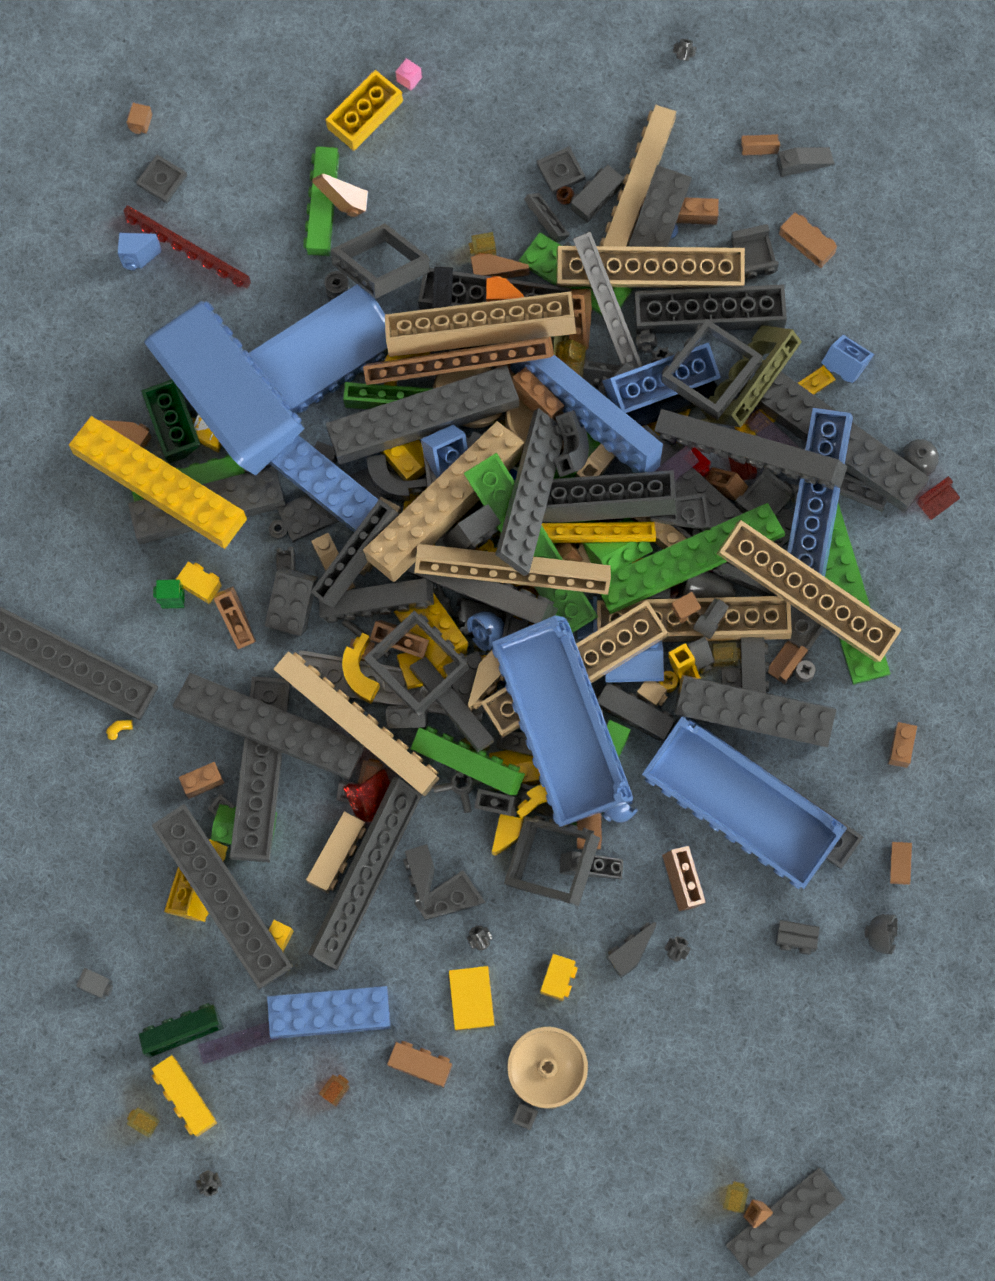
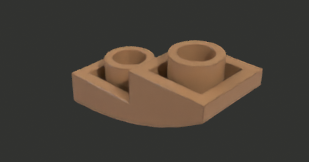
M892 842L890 884L910 885L912 843Z

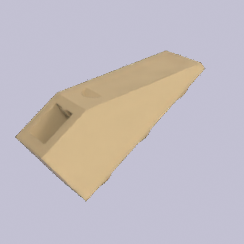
M600 444L587 459L584 467L576 473L575 477L601 476L616 456L612 452H608Z
M492 650L478 665L468 702L470 711L474 708L477 710L482 705V699L487 694L491 695L496 690V684L500 680H505V677L499 671L500 663L498 658H495Z

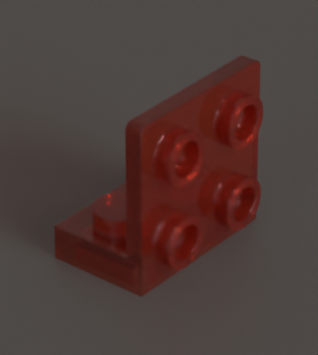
M385 769L379 770L362 784L348 783L343 787L356 818L361 821L372 822L391 782Z

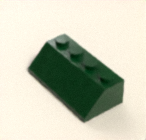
M172 379L141 390L167 462L170 464L188 457L201 444L181 390Z
M207 1003L199 1006L198 1011H186L180 1014V1018L175 1020L169 1018L162 1021L160 1026L154 1027V1025L142 1029L143 1032L139 1033L143 1054L151 1058L224 1029L216 1006Z

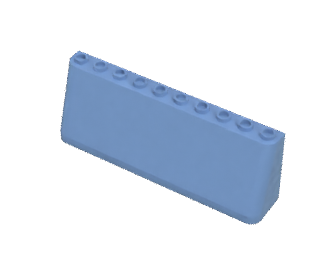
M357 284L249 352L253 357L251 361L257 363L262 369L261 374L266 375L272 381L270 385L282 394L280 398L286 400L291 405V412L302 413L313 402H320L327 393L337 391L341 384L351 382L355 375L360 372L364 373L363 366L366 364L385 360L388 355L385 313L376 299Z
M200 301L151 334L144 343L232 459L245 470L257 475L305 428L300 423L302 421L296 413L291 412V405L286 400L280 398L282 394L275 387L272 388L270 385L272 381L266 375L261 374V367L251 361L253 357L246 350L243 351L241 348L243 346L237 338L232 337L233 332L231 329L222 324L224 320L217 313L214 314L213 306L207 301L205 303Z
M553 616L493 641V655L496 659L498 658L500 663L499 671L505 677L507 683L505 684L506 690L512 696L513 709L519 715V726L526 734V745L534 756L532 761L541 775L539 780L546 789L548 804L552 805L555 823L559 824V827H563L633 801L632 792L567 620L564 617Z
M682 716L642 774L646 777L644 780L652 786L656 784L662 788L661 792L669 798L672 795L677 799L676 803L685 809L689 807L694 811L692 814L700 820L704 818L710 822L709 826L717 832L721 830L726 834L725 837L733 843L737 841L742 845V850L750 855L754 853L758 856L757 860L765 866L771 865L775 868L773 871L781 877L785 875L791 880L790 883L798 889L800 887L805 889L847 829L835 818L690 717Z

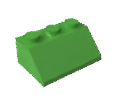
M624 518V519L620 520L619 522H634V521H633L631 518ZM650 542L583 543L590 562L610 565L611 573L653 551Z
M219 804L213 822L212 841L231 845L236 806L230 808L228 805ZM277 812L275 814L274 831L277 819Z

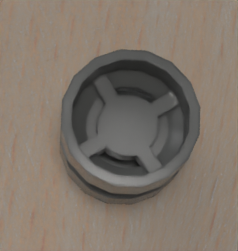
M332 271L325 277V288L330 300L350 289L348 278L341 271Z

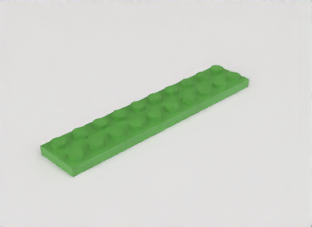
M495 453L464 472V475L484 506L488 504L501 521V524L497 527L501 533L515 481L498 454ZM541 525L534 557L563 560ZM534 586L540 596L554 602L553 606L558 608L556 616L564 617L567 620L572 633L598 617L583 592Z
M768 503L714 526L711 530L703 531L612 572L608 595L600 594L610 614L615 613L726 563L727 561L716 553L740 520L772 542L784 537L785 532Z
M838 503L825 578L870 608ZM839 638L853 685L891 674L885 656L881 662H875Z

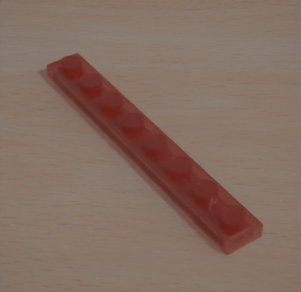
M127 205L123 210L127 222L132 225L137 224L141 226V229L147 234H156L159 241L170 243L173 249L178 252H185L191 260L195 261L197 259L202 262L201 264L205 268L216 270L220 277L224 279L228 277L237 287L241 288L243 286L247 289L251 284L248 275Z

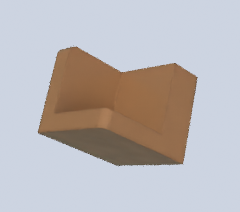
M690 592L672 602L671 608L682 624L688 620V616L699 611L701 606L693 592Z

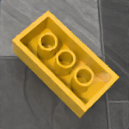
M374 70L326 118L327 129L355 151L403 102L402 91Z

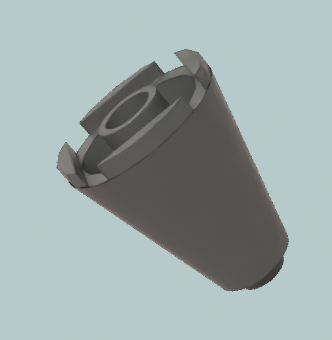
M708 570L686 580L685 590H682L681 597L690 592H693L696 598L734 597L736 589L733 588L734 584Z
M461 597L457 599L456 606H460L458 612H455L457 615L455 624L463 636L473 634L468 632L467 621L468 618L479 612H491L501 618L505 625L506 612L478 601Z

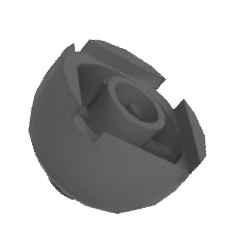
M925 439L911 441L904 447L901 453L903 459L927 476L933 473L938 465L939 453L937 448Z
M878 915L871 921L870 926H866L865 937L868 938L870 946L875 951L883 954H893L896 945H892L898 933V919L895 918L896 915Z

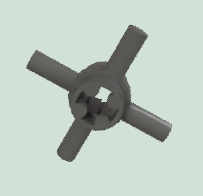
M456 770V774L452 777L450 783L435 785L433 789L434 793L453 790L455 794L461 796L464 813H469L472 810L468 794L472 792L474 785L484 783ZM464 779L468 786L461 787V789L458 788L457 785L460 784V780Z

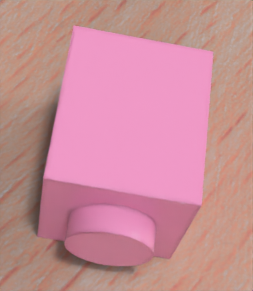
M407 58L396 70L397 82L409 90H412L422 78L421 68Z

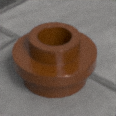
M565 186L561 187L557 191L559 203L563 205L571 203V199L575 195L573 189Z

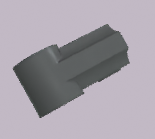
M714 598L704 615L702 614L693 629L711 639L719 626L718 623L727 612L729 606L720 599Z

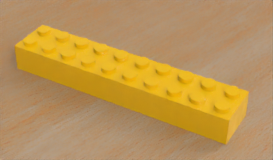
M93 416L87 420L69 444L74 455L223 549L228 546L247 520L242 509Z

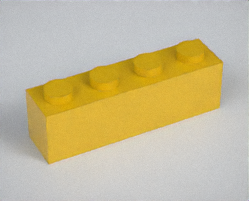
M169 1056L152 1068L154 1072L152 1075L157 1085L162 1084L164 1087V1096L169 1102L173 1101L176 1106L173 1109L179 1118L183 1117L187 1124L184 1126L190 1135L194 1133L198 1137L217 1124V1121L174 1056Z

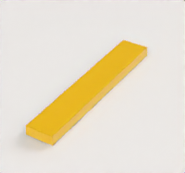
M823 365L798 382V384L814 395L836 379ZM759 409L747 418L742 427L734 426L737 431L755 436L774 423L775 420Z
M655 522L542 523V527L552 543L656 541Z

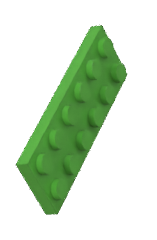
M539 232L519 262L528 264L530 271L556 286L557 247L561 245ZM567 287L571 288V290L591 289L592 310L602 315L592 287ZM612 287L621 308L632 293V290L628 287Z

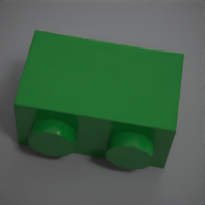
M156 580V586L153 587V596L162 609L185 608V589L180 580Z

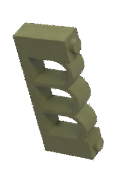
M761 325L751 339L752 342L747 346L762 356L767 353L770 354L765 360L762 359V364L755 372V375L739 392L741 393L737 400H733L718 420L701 409L709 422L742 427L802 341L793 329ZM743 356L744 359L736 362L729 371V379L720 383L714 392V396H710L708 400L716 404L750 360Z

